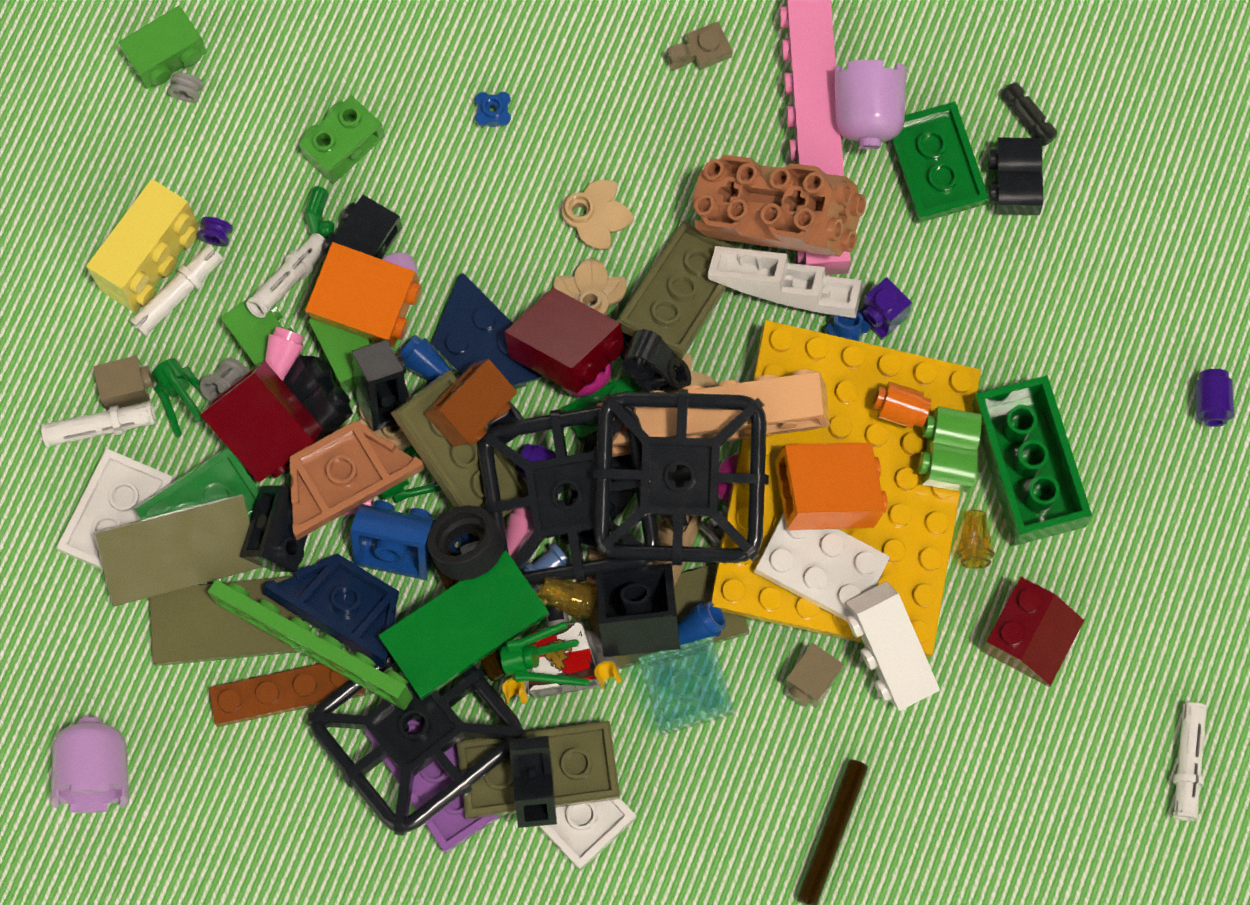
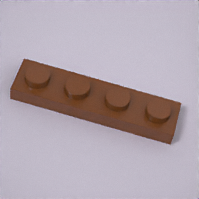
M322 664L210 687L209 693L215 725L221 727L317 706L349 679ZM361 689L351 698L367 695L366 689Z

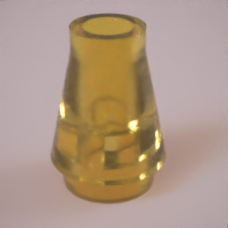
M981 510L967 511L964 513V524L957 556L960 558L961 565L966 568L980 569L988 567L995 553L987 524V513Z
M545 577L538 597L576 620L579 617L588 619L596 601L597 590L591 589L590 584Z

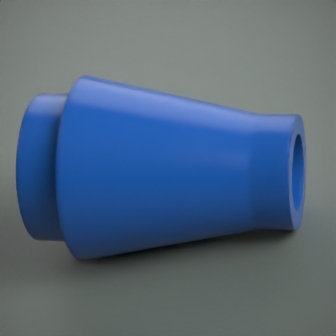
M417 335L413 336L400 352L407 369L430 381H433L445 371L451 370L452 373L454 371L446 364L426 338L422 340Z
M713 602L699 603L678 623L681 649L720 636L721 630L726 627V619L721 609L713 607Z

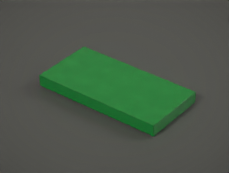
M504 551L498 563L489 572L476 579L459 581L378 636L422 701L507 644V641L513 640L550 614L509 553Z

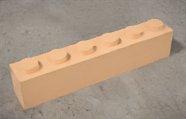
M798 370L793 372L792 376L778 378L775 375H762L756 377L755 381L743 383L736 380H726L720 382L718 386L708 388L698 385L682 388L688 389V393L744 395L752 397L754 400L759 398L765 404L763 410L767 420L766 436L830 427L826 383L820 372H814L813 370ZM634 407L636 408V414L639 417L642 429L649 437L676 438L677 408ZM688 408L687 438L713 439L742 410ZM751 419L727 441L751 438ZM626 426L612 444V457L631 455Z

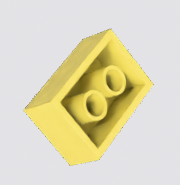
M150 180L86 266L101 292L134 313L138 311L141 305L146 306L151 301L156 291L155 286L163 276L167 277L171 274L177 264L176 258L184 247L189 248L197 238L199 225L188 201L155 180Z

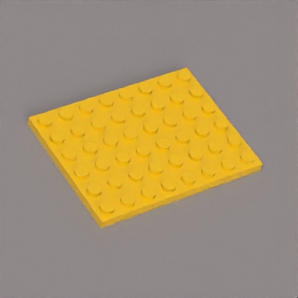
M765 320L752 381H755L756 377L762 375H775L777 378L792 376L793 372L803 369L820 372L826 383L830 427L766 436L765 474L769 475V485H765L763 539L761 548L758 550L759 556L754 561L749 559L746 562L735 564L717 563L710 601L713 602V607L719 608L725 613L863 643L861 636L859 638L854 636L847 621L761 577L753 571L784 512L775 461L784 445L872 443L874 456L880 460L881 473L879 481L881 491H885L887 495V510L874 528L839 530L890 556L876 586L887 581L899 593L924 654L930 658L934 650L960 491L922 485V474L917 472L919 456L922 451L926 452L927 438L922 437V427L914 425L913 428H909L878 418V409L873 408V402L879 386L885 388L890 381L924 393V397L930 398L931 407L928 415H931V412L938 406L974 413L972 402L978 391L981 369ZM751 438L741 439L734 473L750 474ZM732 484L726 519L747 540L749 485ZM723 530L720 548H739Z

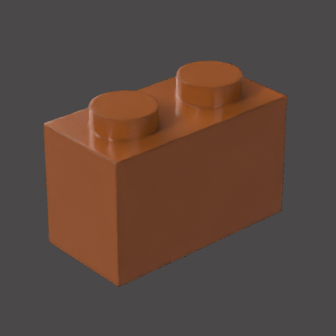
M488 358L472 363L424 414L453 447L467 443L471 446L486 434L487 430L484 427L492 419H499L510 409L511 404L509 401L518 392Z

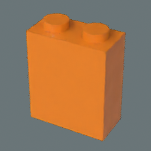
M332 242L305 311L311 319L375 342L388 340L390 346L394 348L396 340H402L407 331L409 319L405 317L410 305L415 306L421 295L422 285L419 284L420 279L413 270Z
M872 443L785 444L775 461L787 530L874 528L887 510V495L885 491H881L879 481L881 473L880 460L874 456Z

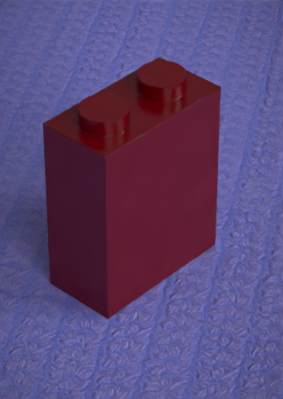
M554 287L505 331L510 358L575 394L588 383L593 382L597 375L611 361L616 360L625 349L621 323Z
M265 360L210 401L200 414L259 483L269 475L274 479L280 476L289 468L290 456L316 442L315 439L323 429Z

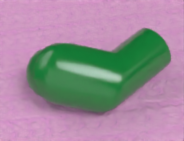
M315 186L311 189L305 208V216L310 235L317 233L327 239L335 229L332 221L323 220V211L329 193L325 188Z

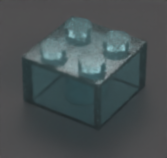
M713 636L680 645L681 649L659 651L639 657L658 729L662 735L735 715Z

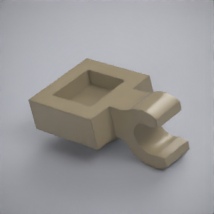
M717 21L685 34L686 44L680 43L668 48L667 51L670 56H667L666 59L672 71L692 62H696L699 70L731 58L733 50Z

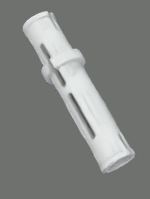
M314 233L297 251H291L285 257V263L248 299L246 302L248 310L256 317L264 318L268 311L287 294L300 278H306L313 271V265L323 256L324 251L322 248L326 239L320 234Z
M207 244L187 266L182 264L177 269L179 273L129 321L147 337L148 333L194 288L198 290L203 285L201 281L222 263L224 258L217 251L215 252L210 244Z
M151 401L121 408L115 405L111 406L109 410L100 413L41 424V432L45 446L51 447L103 434L115 433V435L124 434L125 430L154 425L156 424V414Z
M1187 702L1186 704L1183 703L1179 764L1178 771L1173 777V784L1176 785L1173 818L1182 821L1198 820L1200 788L1204 787L1201 767L1208 706L1201 703Z

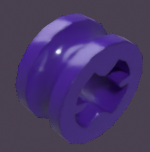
M203 217L200 222L203 229L198 230L197 237L211 245L228 246L229 238L227 234L232 233L233 226L218 218Z

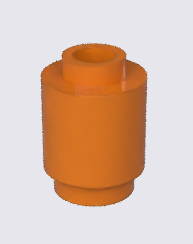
M890 381L885 388L879 386L873 402V408L878 409V418L909 428H913L914 425L923 427L931 407V399L924 397L923 392Z

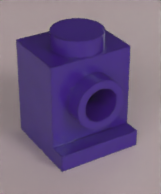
M886 277L865 295L863 308L858 312L863 316V321L869 323V328L883 340L909 317L912 302Z

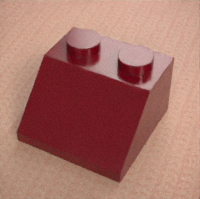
M1021 576L982 652L1050 687L1084 619L1056 594Z

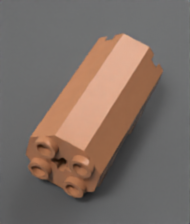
M723 155L719 159H712L706 163L704 169L699 173L692 200L693 211H696L701 217V221L695 220L696 230L707 238L840 257L844 251L852 252L855 249L859 217L864 214L866 208L865 196L858 194V186L847 176L826 174L817 166L790 163L785 168L762 166L751 158Z

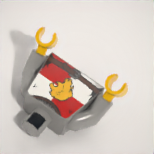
M553 605L546 607L550 614L546 617L547 628L561 622H567L568 627L529 645L534 644L536 647L574 639L579 641V645L539 655V666L533 668L532 672L589 679L590 684L588 686H574L538 681L516 682L515 675H512L503 683L502 691L506 704H509V699L517 694L520 696L521 703L525 704L528 701L527 686L528 692L532 696L542 698L597 687L606 689L607 679L615 677L617 683L620 684L622 677L616 667L615 656H603L600 634L596 630L588 629L583 622L569 623L567 606ZM545 628L530 631L529 635L536 633L540 630H543Z

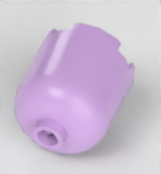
M883 60L848 61V69L842 70V66H835L836 125L843 137L853 142H859V148L871 150L881 148L882 142L890 141L900 134L905 119L907 67L905 65L897 63L895 64V69L883 68Z
M96 717L81 718L77 724L61 730L54 740L52 749L50 803L52 806L58 808L61 806V803L69 804L70 812L73 813L108 812V804L118 802L120 807H124L129 802L127 746L121 732L108 724L101 723V719Z

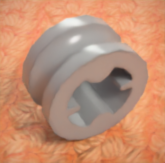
M174 73L171 78L174 84L169 86L168 93L172 97L184 102H198L200 95L197 91L202 90L204 86L203 81L187 73Z

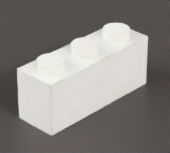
M887 581L846 602L851 613L850 616L846 617L847 623L856 638L861 636L865 648L860 650L861 655L870 670L875 669L879 680L875 681L874 684L884 702L890 700L901 711L940 691L900 595Z

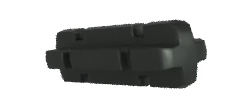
M1014 82L1003 90L1002 98L1009 106H1014V113L1030 132H1035L1034 137L1042 139V146L1052 142L1058 134L1057 130L1050 122H1045L1046 116L1029 96H1024L1025 91L1019 83Z

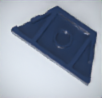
M464 273L460 274L432 341V346L459 376L472 363L489 358L515 389L525 387L529 382L546 378L510 358L505 331L513 323Z
M338 553L321 560L317 565L306 566L296 570L295 576L277 584L274 580L265 584V596L352 650L364 654L381 668L386 666L389 652L378 635L394 625L399 598L398 590Z

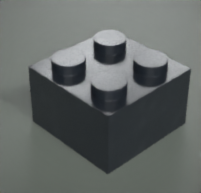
M672 563L596 571L598 620L604 657L681 649Z

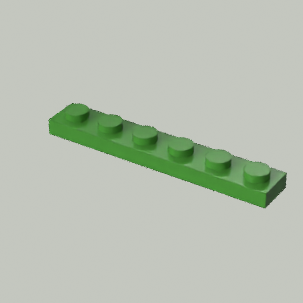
M216 579L208 590L217 606L404 711L413 697L406 686L407 680L392 670H388L385 674L374 668L375 663L364 654L356 652L353 656L342 650L344 646L335 638L324 634L322 638L311 632L312 628L301 619L292 617L291 620H288L279 615L281 611L275 605L264 599H261L259 603L248 597L250 595L249 592L234 582L226 585Z

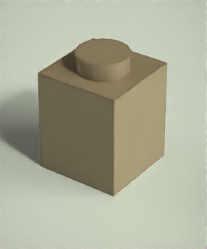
M137 355L93 366L100 400L106 410L115 405L121 408L151 400L148 388L154 387L152 374L148 365L142 366Z
M811 643L786 679L785 688L789 690L788 696L803 707L810 704L817 708L841 674L844 664L814 643Z

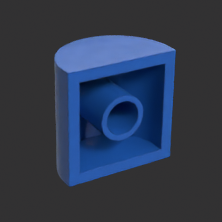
M375 501L373 506L361 504L351 527L354 564L360 567L427 581L432 562L427 548L428 534L436 520L431 519L432 516L428 511L420 508H413L407 514L395 511V507L386 501Z

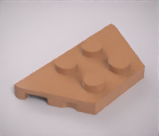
M356 420L290 456V475L293 508L292 528L296 540L423 471L424 464L419 458H412L396 448V444L386 438L376 436L372 433L371 429Z

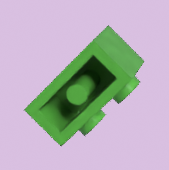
M350 95L344 102L338 101L328 111L327 117L318 126L313 125L308 128L303 134L299 145L303 157L334 184L385 136L381 122Z

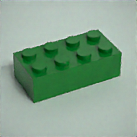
M1048 375L976 393L972 402V408L974 413L982 414L980 438L1014 546L1085 528L1092 517V513Z

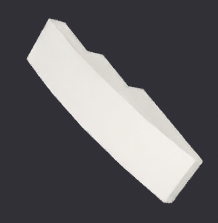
M715 246L708 271L709 280L745 294L804 310L856 318L863 289L862 280L829 277L825 275V267L788 263V254Z

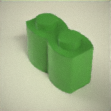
M938 406L931 412V415H928L922 427V437L927 438L926 452H921L917 466L918 474H922V485L967 492L973 487L977 468V450L981 434L982 414Z

